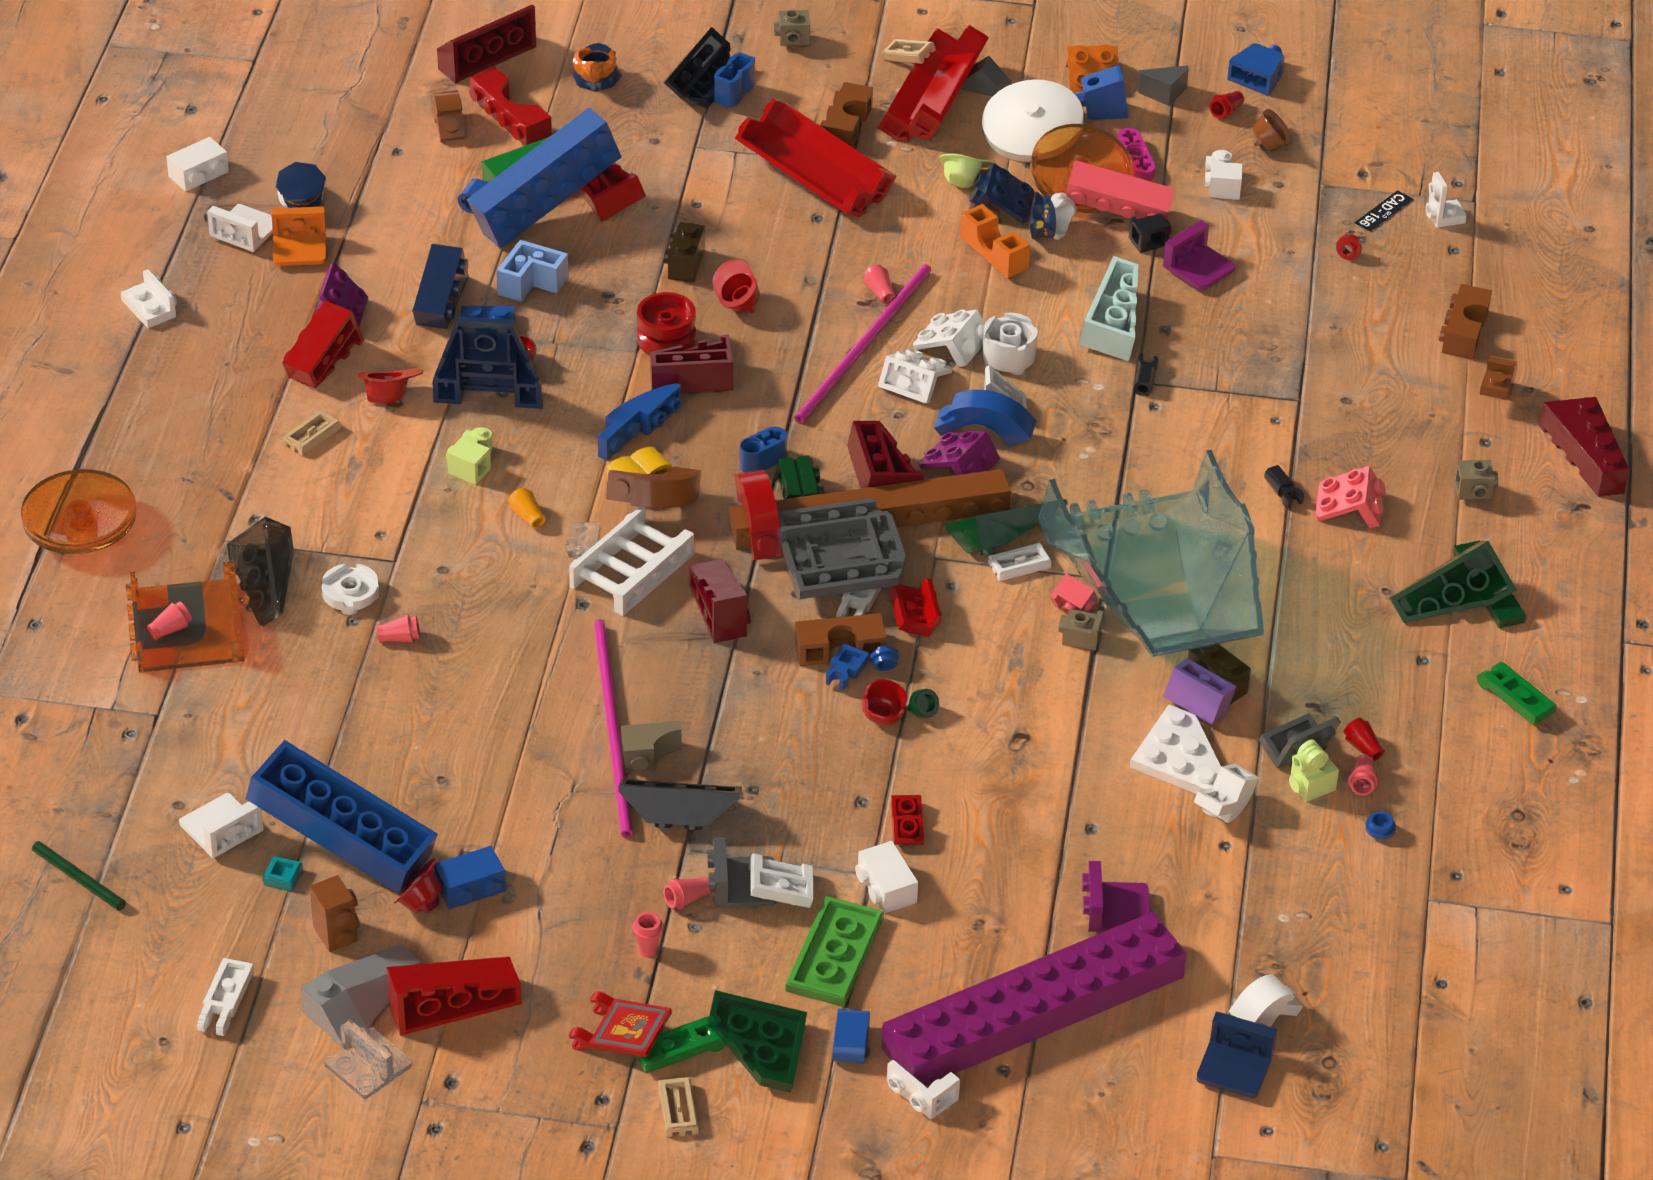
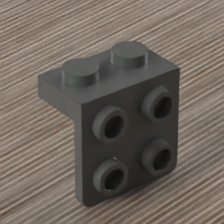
M1308 713L1263 733L1258 740L1276 768L1286 764L1291 767L1292 757L1297 754L1300 746L1308 740H1315L1323 750H1326L1328 741L1337 734L1336 729L1341 721L1338 717H1334L1317 725L1311 714Z
M713 837V850H707L708 868H713L714 871L708 874L709 891H715L716 908L775 905L777 901L751 896V873L749 871L751 857L727 858L725 837ZM763 856L764 859L774 860L773 857Z

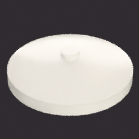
M1026 80L1003 88L989 100L982 115L983 133L989 146L998 154L1021 162L1044 161L1064 153L1076 143L1084 125L1083 109L1077 96L1065 86L1047 80Z

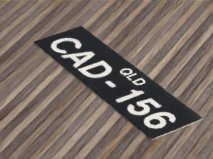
M1397 190L1354 223L1371 232L1414 199Z

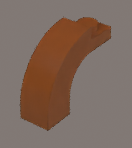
M673 467L670 472L663 474H639L610 470L608 472L606 499L632 503L631 506L669 508L685 506L695 502L699 497L701 470Z

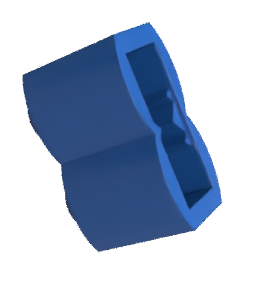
M741 52L736 53L730 57L726 66L721 67L715 73V103L731 108L741 101L743 94L753 89L755 85V57Z

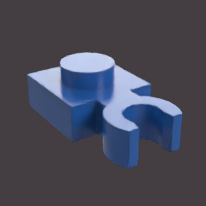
M843 643L830 661V669L826 673V685H830L833 680H840L839 689L844 690L848 686V677L857 679L869 662V653Z

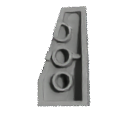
M399 945L326 971L301 987L303 1012L337 1044L344 1048L366 1034L374 1025V1019L381 1011L385 1012L389 1007L386 967L422 964V962L403 945Z

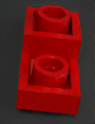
M891 795L894 845H924L921 795Z

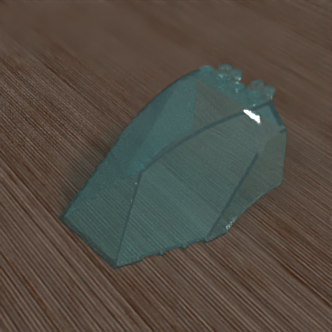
M1212 449L1206 450L1193 490L1173 495L1151 498L1147 490H1142L1139 492L1140 501H1134L1132 494L1126 493L1123 495V504L1098 508L1094 500H1088L1086 504L1087 511L1081 512L1079 504L1072 503L1069 513L1055 479L1049 480L1038 517L1046 542L1074 567L1115 617L1133 635L1140 639L1151 657L1263 635L1262 607L1258 590L1259 577H1257L1256 568L1257 553L1254 546V526L1245 503H1240L1224 479Z

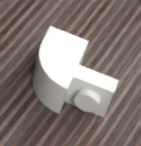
M1237 764L1222 766L1213 787L1198 791L1194 803L1203 807L1202 811L1230 823L1239 816L1248 804L1259 777Z
M1270 974L1251 983L1240 994L1228 1012L1238 1018L1271 1027L1279 1014L1297 1016L1304 1006L1295 998L1296 993L1291 988L1285 986L1276 976Z

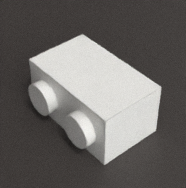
M211 137L166 156L168 176L185 192L229 172L227 151Z
M892 841L859 851L858 865L855 866L857 878L861 883H865L871 901L874 904L877 903L880 909L884 911V914L917 903L918 881Z

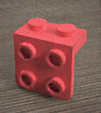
M1370 466L1354 469L1335 477H1328L1319 483L1315 516L1318 521H1323L1358 510L1370 529L1378 527L1381 522V514L1384 512L1382 503L1383 495L1386 494L1385 485L1381 479L1376 477Z

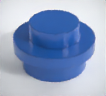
M880 646L870 655V661L878 671L891 670L898 664V650L890 646Z
M1383 811L1371 814L1365 824L1366 832L1376 839H1388L1394 835L1396 829L1393 817Z

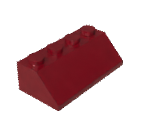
M529 5L452 39L437 48L438 69L454 83H457L536 48L535 6Z

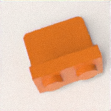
M1068 46L1065 62L1066 67L1069 68V90L1073 93L1083 92L1082 77L1119 65L1118 46Z
M271 208L273 264L275 266L287 267L296 265L314 266L326 263L325 208Z

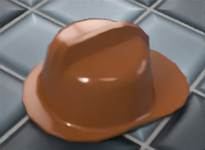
M1266 109L1252 126L1253 133L1257 138L1254 143L1255 146L1261 144L1267 150L1274 151L1284 145L1287 146L1291 142L1292 137L1288 127L1271 109Z

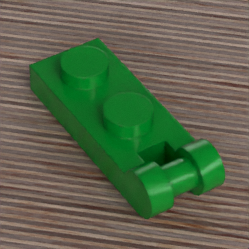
M1498 662L1492 666L1490 671L1485 670L1477 675V682L1481 688L1490 689L1533 725L1555 713L1556 704L1504 662Z
M708 1016L660 1033L647 1058L636 1056L644 1072L649 1073L707 1051L718 1052L726 1044L708 1023Z

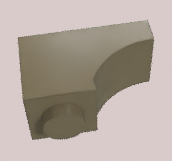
M680 721L621 726V745L625 772L654 770V764L659 758L670 752L682 750Z

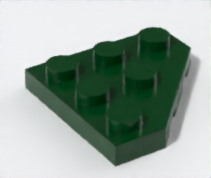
M715 990L708 1023L760 1086L791 1093L807 1012Z

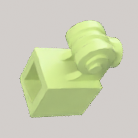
M478 427L472 431L466 430L456 444L449 447L446 453L448 474L476 485L490 471L492 432L488 428Z
M1308 740L1300 746L1297 754L1292 757L1289 783L1292 790L1298 793L1305 802H1308L1336 790L1339 769L1315 740Z

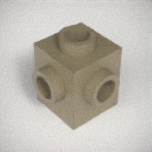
M791 9L779 11V19L774 21V35L779 36L780 46L810 45L808 10Z
M1491 460L1457 461L1454 483L1458 500L1492 499L1493 488L1498 487V473L1493 471Z

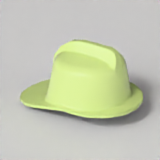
M943 154L938 159L944 164V176L947 181L960 188L973 186V182L981 168H988L993 163L996 164L994 161L975 159L960 154Z

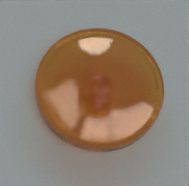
M1066 124L1049 130L1037 141L1030 161V172L1034 184L1042 195H1049L1050 197L1055 193H1066L1075 160L1133 176L1132 160L1123 144L1107 131L1087 124ZM1075 203L1077 207L1076 212H1100L1097 208Z
M92 469L64 471L45 478L27 493L21 506L22 524L27 536L44 549L63 554L95 552L113 545L130 531L136 519L135 497L131 488L122 479L110 473Z

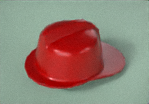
M740 259L729 260L723 263L715 272L712 281L713 289L720 303L725 308H730L735 312L749 311L753 313V306L759 300L760 291L751 268L745 261Z
M404 369L390 372H363L357 376L365 381L367 400L369 402L389 404L398 401L405 394L409 378L421 375L424 371L422 369Z
M436 858L426 863L414 875L394 904L399 902L413 913H418L422 910L430 913L438 906L439 894L442 892L443 887L433 871L437 861Z

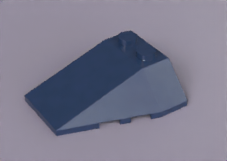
M457 317L433 377V403L461 404L463 390L514 393L515 407L542 409V384L513 321Z

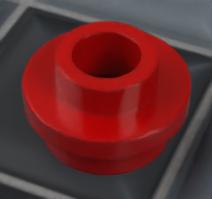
M1343 235L1336 243V250L1343 259L1354 260L1362 252V243L1355 235ZM1345 245L1350 246L1352 251L1347 250Z

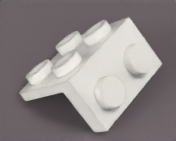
M977 309L970 311L959 310L946 315L945 313L935 315L927 328L918 334V338L913 343L915 350L946 345L957 367L967 366L983 346L985 323Z

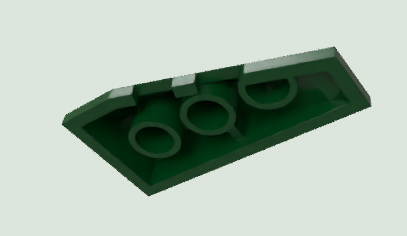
M1067 499L974 516L947 523L945 527L966 553L978 551L979 556L994 554L995 547L1008 544L1068 505Z
M1480 541L1394 594L1389 599L1402 622L1406 623L1493 605L1517 590L1490 542Z

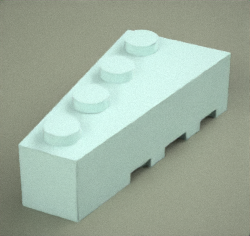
M1113 256L1084 320L1078 345L1129 361L1135 340L1136 291L1138 287L1139 264Z

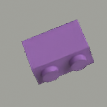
M1187 658L1173 668L1163 697L1172 701L1175 706L1195 714L1199 720L1213 725L1226 715L1237 686Z

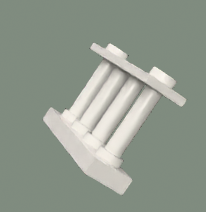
M638 507L580 558L575 559L569 566L570 588H577L585 580L613 594L614 612L624 616L694 555V533L685 529L677 537L671 538L648 526L645 523V507ZM638 534H641L664 546V548L654 554L631 540ZM623 549L647 563L641 568L636 569L617 559L614 555ZM605 564L627 576L628 579L623 583L617 584L595 571Z

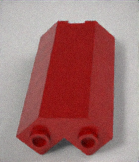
M967 25L958 40L936 28L927 41L933 42L936 50L929 52L930 56L924 58L925 61L922 64L915 63L877 129L898 142L908 141L909 138L921 137L922 140L931 139L989 37L971 25Z
M774 98L765 106L761 119L757 120L747 117L739 126L738 134L735 137L738 142L846 214L861 217L867 212L866 207L873 201L878 204L883 200L897 177L786 102Z

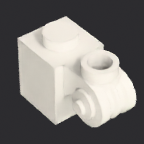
M1217 150L1211 156H1206L1205 171L1210 172H1205L1204 187H1209V198L1240 200L1242 164L1231 163L1232 154L1227 150Z

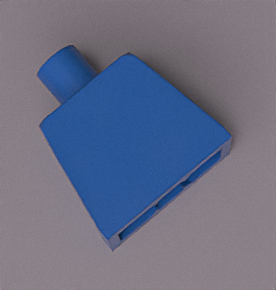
M1253 43L1229 60L1227 80L1269 96L1282 76L1285 56L1277 45H1271L1267 48Z
M1120 65L1082 77L1083 92L1074 94L1079 99L1082 107H1086L1088 119L1129 118Z

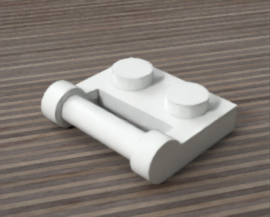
M753 853L749 862L751 896L807 908L811 907L813 902L812 865L802 864V866L764 859L763 855Z

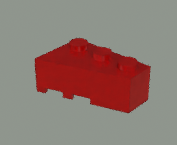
M326 300L319 309L315 310L312 320L300 332L298 340L284 356L282 364L289 378L316 388L335 370L334 364L340 358L345 360L350 355L348 350L354 344L360 345L364 342L352 311Z

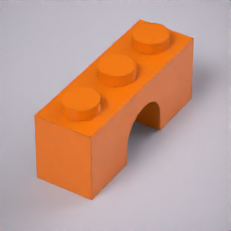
M980 204L961 213L960 238L1007 279L1029 269L1030 244L1015 231L1001 236L998 229V217L985 205Z

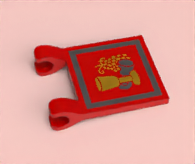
M596 991L592 994L590 1002L596 1003L593 1007L595 1014H605L594 1034L581 1027H574L569 1034V1038L574 1039L572 1043L574 1050L582 1051L594 1048L647 1058L671 1016L672 1010L668 1007L614 999L603 992Z

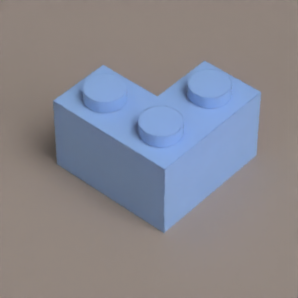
M519 240L497 269L498 295L522 302L533 287L558 293L569 278L568 253Z

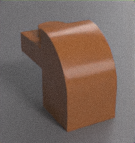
M458 90L432 93L431 104L434 122H437L440 142L465 139L463 108Z
M1490 355L1481 384L1480 394L1509 400L1515 383L1518 361Z

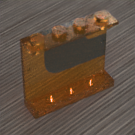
M234 561L223 562L224 579L139 588L138 580L135 578V571L130 572L131 583L126 584L127 601H132L133 603L127 604L129 621H134V623L129 624L130 641H136V643L130 644L132 661H138L139 673L245 661ZM182 602L192 617L188 627L155 640L148 631L147 625L152 623L171 603Z

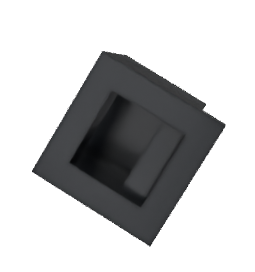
M1161 213L1137 219L1135 216L1130 218L1129 239L1140 253L1165 246V242L1169 240V234H1171L1172 230L1170 222Z

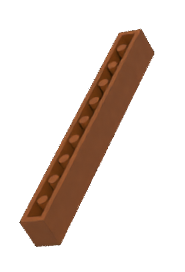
M1003 469L782 499L776 500L778 511L872 498L876 501L877 508L882 512L888 511L893 516L896 527H904L1010 510L1011 489ZM743 505L729 507V528L736 550L751 548L748 523Z

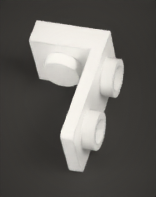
M1434 172L1432 182L1429 183L1430 196L1429 203L1426 204L1427 217L1431 218L1436 228L1466 223L1467 215L1457 199L1446 201L1447 184L1439 172Z
M892 1060L888 1063L887 1083L895 1093H900L916 1111L922 1112L930 1120L959 1100L960 1079L952 1072L942 1079L935 1080L927 1088L896 1061Z

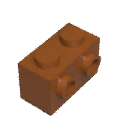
M338 875L309 886L313 928L328 951L331 952L358 941L357 927L360 926L355 912L358 901L354 891L351 888L347 889Z

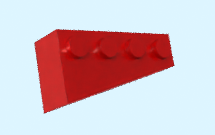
M510 956L386 967L390 1011L400 1036L522 1004L521 983Z

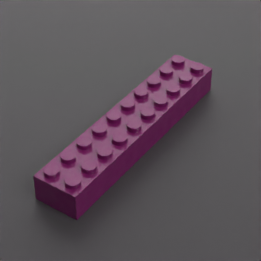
M1151 912L884 1022L882 1025L881 1048L891 1061H896L919 1082L927 1086L937 1079H942L950 1072L953 1074L1184 978L1187 953L1157 915Z

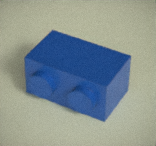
M492 846L438 862L434 866V872L443 887L440 894L448 909L467 905L468 903L506 891L505 869Z

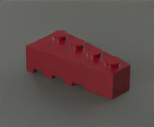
M1597 397L1544 402L1539 427L1544 433L1548 432L1552 436L1551 441L1557 448L1561 447L1568 462L1578 467L1580 470L1579 475L1598 497L1625 494L1629 467Z

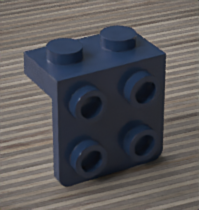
M995 163L985 173L980 172L973 182L975 189L969 197L971 202L969 209L980 204L987 207L992 203L1021 223H1025L1028 220L1035 194L1034 189L1028 183L1022 182L1010 174L1008 170L1001 168Z
M1216 1011L1212 1021L1210 1042L1198 1069L1196 1080L1204 1085L1248 1098H1256L1274 1055L1277 1029Z

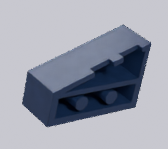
M431 244L412 310L416 325L447 329L450 321L454 319L457 304L469 278L468 259H465L463 248Z

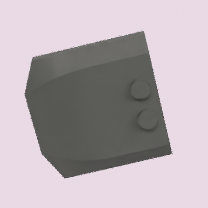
M874 499L778 511L781 549L798 599L896 586L899 584L905 566L906 554L893 516L888 511L882 512L877 508Z

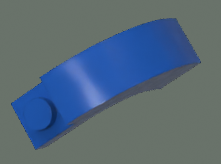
M966 390L956 393L952 405H947L939 411L934 429L941 436L965 425H981L996 432L1010 448L1031 439L1036 420L1026 408L1006 395L989 390Z

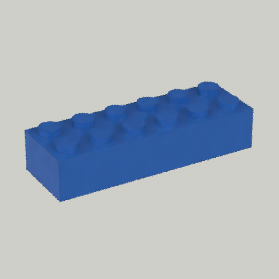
M587 108L470 196L467 201L482 233L501 249L622 156L607 122L592 109Z
M286 740L277 747L251 777L245 798L400 894L431 856L438 833Z

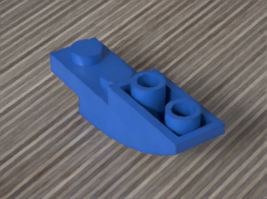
M676 383L650 390L628 400L605 417L606 429L598 435V457L607 461L615 453L620 452L623 446L632 438H635L640 431L650 435L657 427H661L664 421L673 413H676L682 405L681 385Z

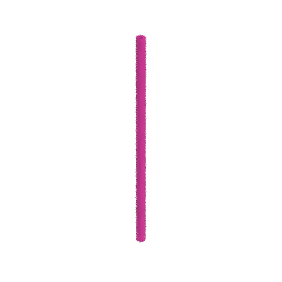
M923 264L799 410L794 417L797 423H804L931 272L929 265Z
M598 619L594 622L621 836L630 838L633 836L630 805L618 791L621 779H626L606 625L604 620Z

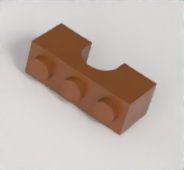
M844 82L840 91L835 92L833 106L829 105L826 121L822 120L820 126L854 147L859 137V121L866 122L872 109L873 87Z
M1461 284L1458 294H1452L1450 309L1452 310H1447L1444 325L1447 326L1442 325L1439 341L1443 342L1442 353L1474 359L1479 343L1481 326L1484 327L1489 312L1492 290Z
M881 613L795 621V646L800 666L829 664V650L842 646L843 643L868 652L869 660L870 655L876 648L886 646L887 636Z

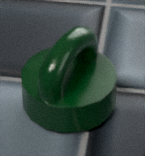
M931 689L916 690L910 697L907 710L918 718L932 717L939 709V698Z

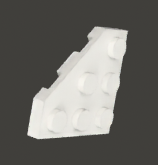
M1172 705L1166 707L1130 760V768L1195 794L1198 791L1212 788L1221 768L1196 715Z

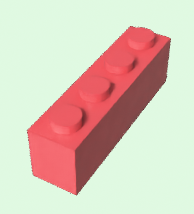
M1075 160L1065 194L1076 204H1083L1097 208L1100 211L1118 214L1125 218L1135 216L1137 219L1161 213L1167 219L1175 188Z

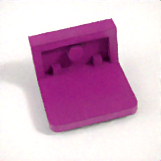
M1202 220L1165 242L1163 262L1164 268L1198 290H1205L1235 271L1236 266L1235 263L1207 246L1209 225Z
M970 430L965 433L955 434L954 432L944 434L940 437V442L934 448L924 453V457L918 464L921 469L951 466L955 475L989 471L1000 460V457L987 431L975 432Z
M1089 861L1088 873H1082V892H1087V896H1083V915H1088V932H1105L1150 913L1147 884L1102 882L1101 861Z

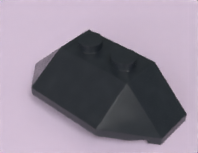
M711 27L663 83L682 100L708 108L714 102L715 73L721 67L726 66L730 59V43Z
M621 779L618 791L647 823H654V826L657 828H671L673 824L684 825V828L687 830H702L703 827H708L740 799L742 787Z

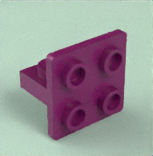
M332 263L329 265L319 295L321 301L316 310L326 300L352 311L359 327L367 305L368 296L362 288L352 281L344 270L336 263Z

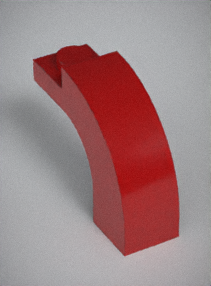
M764 470L734 473L737 501L742 503L747 518L752 560L781 557L779 515L773 488L767 473Z

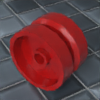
M672 292L655 293L644 298L637 308V342L640 349L650 355V352L682 345L683 349L694 347L696 340V309L693 302L686 296Z

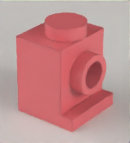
M1065 574L1050 596L1054 606L1059 609L1062 606L1066 612H1069V609L1094 613L1099 600L1093 589Z

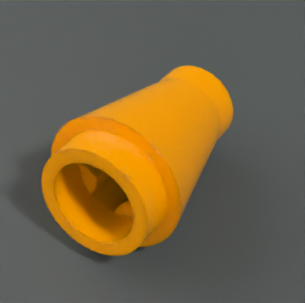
M519 488L510 495L508 499L510 509L526 521L531 528L537 529L545 523L546 518L542 514L532 491L526 488Z

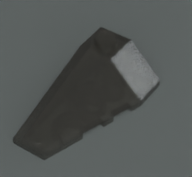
M266 516L227 543L230 568L234 574L238 575L241 581L239 586L242 591L247 593L249 597L248 604L259 625L263 627L283 614L294 553L291 527Z

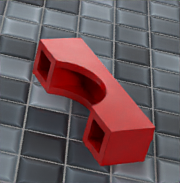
M492 67L470 77L469 95L471 99L477 102L488 115L497 120L501 127L508 130L514 139L519 140L526 146L552 135L551 116L538 104L520 105L509 101V78L499 69Z

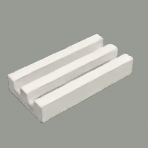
M1041 543L988 556V564L990 567L993 566L992 571L994 574H997L999 582L1049 569L1052 562Z

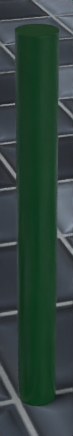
M40 841L33 844V852L113 908L120 911L125 907L126 901L51 848Z

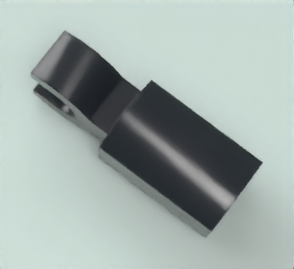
M1143 354L1138 356V369L1134 383V392L1137 395L1149 396L1151 394L1155 371L1158 367L1157 356H1154L1152 362H1145Z
M1279 465L1269 467L1265 471V480L1280 498L1282 497V504L1286 508L1291 507V499H1295L1299 504H1303V491L1294 487V483Z

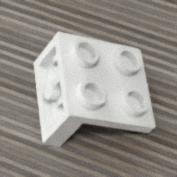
M237 204L230 212L216 206H212L207 211L209 234L211 237L255 252L273 233L271 215L245 205Z
M907 349L904 352L897 351L895 354L886 355L878 387L923 403H930L937 377L951 374L953 367L947 366L946 361L940 358L931 357V359L921 357L922 352L914 349Z
M225 793L179 819L180 826L212 858L219 856L263 831L261 809L251 802L241 805L230 793Z

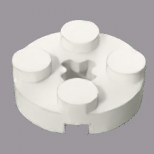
M341 564L331 568L323 576L322 598L329 606L341 610L345 615H353L379 598L377 574L365 565L356 564V568H347V564Z

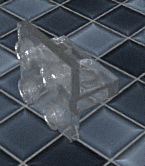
M348 1020L340 1026L342 1047L324 1060V1066L363 1099H368L412 1067V1060L373 1027L368 1029L359 1027L352 1020Z

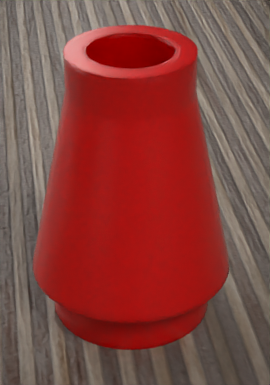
M1240 91L1216 95L1210 103V112L1216 118L1226 119L1244 103V96Z
M1356 718L1345 727L1343 732L1346 735L1345 740L1361 753L1371 756L1374 761L1382 757L1385 750L1380 745L1369 721Z

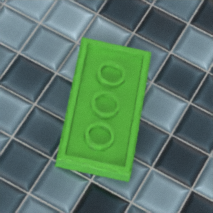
M825 896L786 982L785 991L845 1007L882 924L884 911Z

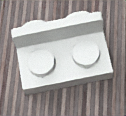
M147 269L143 271L144 283L122 291L121 300L149 329L176 317L175 305H177V299L171 290L168 291L165 288L161 279L158 276L155 277Z

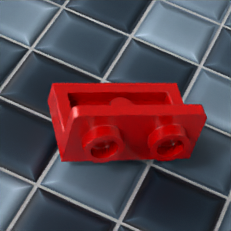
M925 578L919 588L902 584L889 588L888 592L898 630L929 637L935 627L939 626L942 619V612L938 605L932 579Z

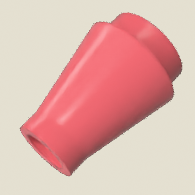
M873 265L864 272L865 285L883 304L892 302L896 294L893 291L888 270L881 265Z
M182 602L171 603L152 623L147 625V629L152 637L158 640L163 636L187 628L188 623L192 621V617Z
M409 614L376 626L379 643H414V639H420L421 637L417 616L410 617Z
M1366 754L1357 757L1356 764L1348 778L1349 787L1355 794L1360 796L1371 794L1378 785L1374 760Z
M707 877L674 879L665 885L663 889L667 905L670 908L682 909L711 893Z
M652 912L639 914L632 925L639 946V953L644 957H653L657 954L658 944L664 927L659 916Z

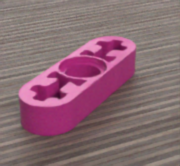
M1134 128L1121 129L1118 132L1117 146L1131 176L1152 181L1155 175V163L1140 132ZM1130 154H1139L1142 156H1132Z

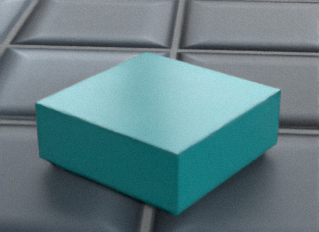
M273 856L263 876V885L293 891L303 871V863Z

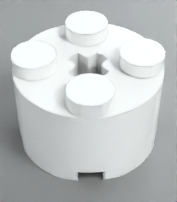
M1004 313V317L996 319L995 315L989 318L984 325L982 356L984 365L986 367L990 365L999 371L1010 372L1012 375L1023 374L1025 369L1030 367L1036 359L1038 330L1037 327L1035 328L1032 325L1033 321L1027 316L1018 313Z

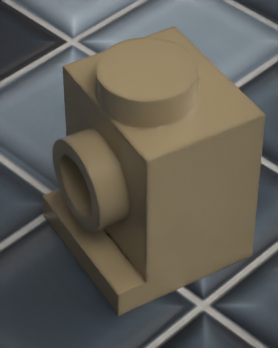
M1069 609L1068 615H1062L1059 622L1058 632L1063 633L1062 645L1096 651L1102 633L1104 611L1098 610L1097 614Z

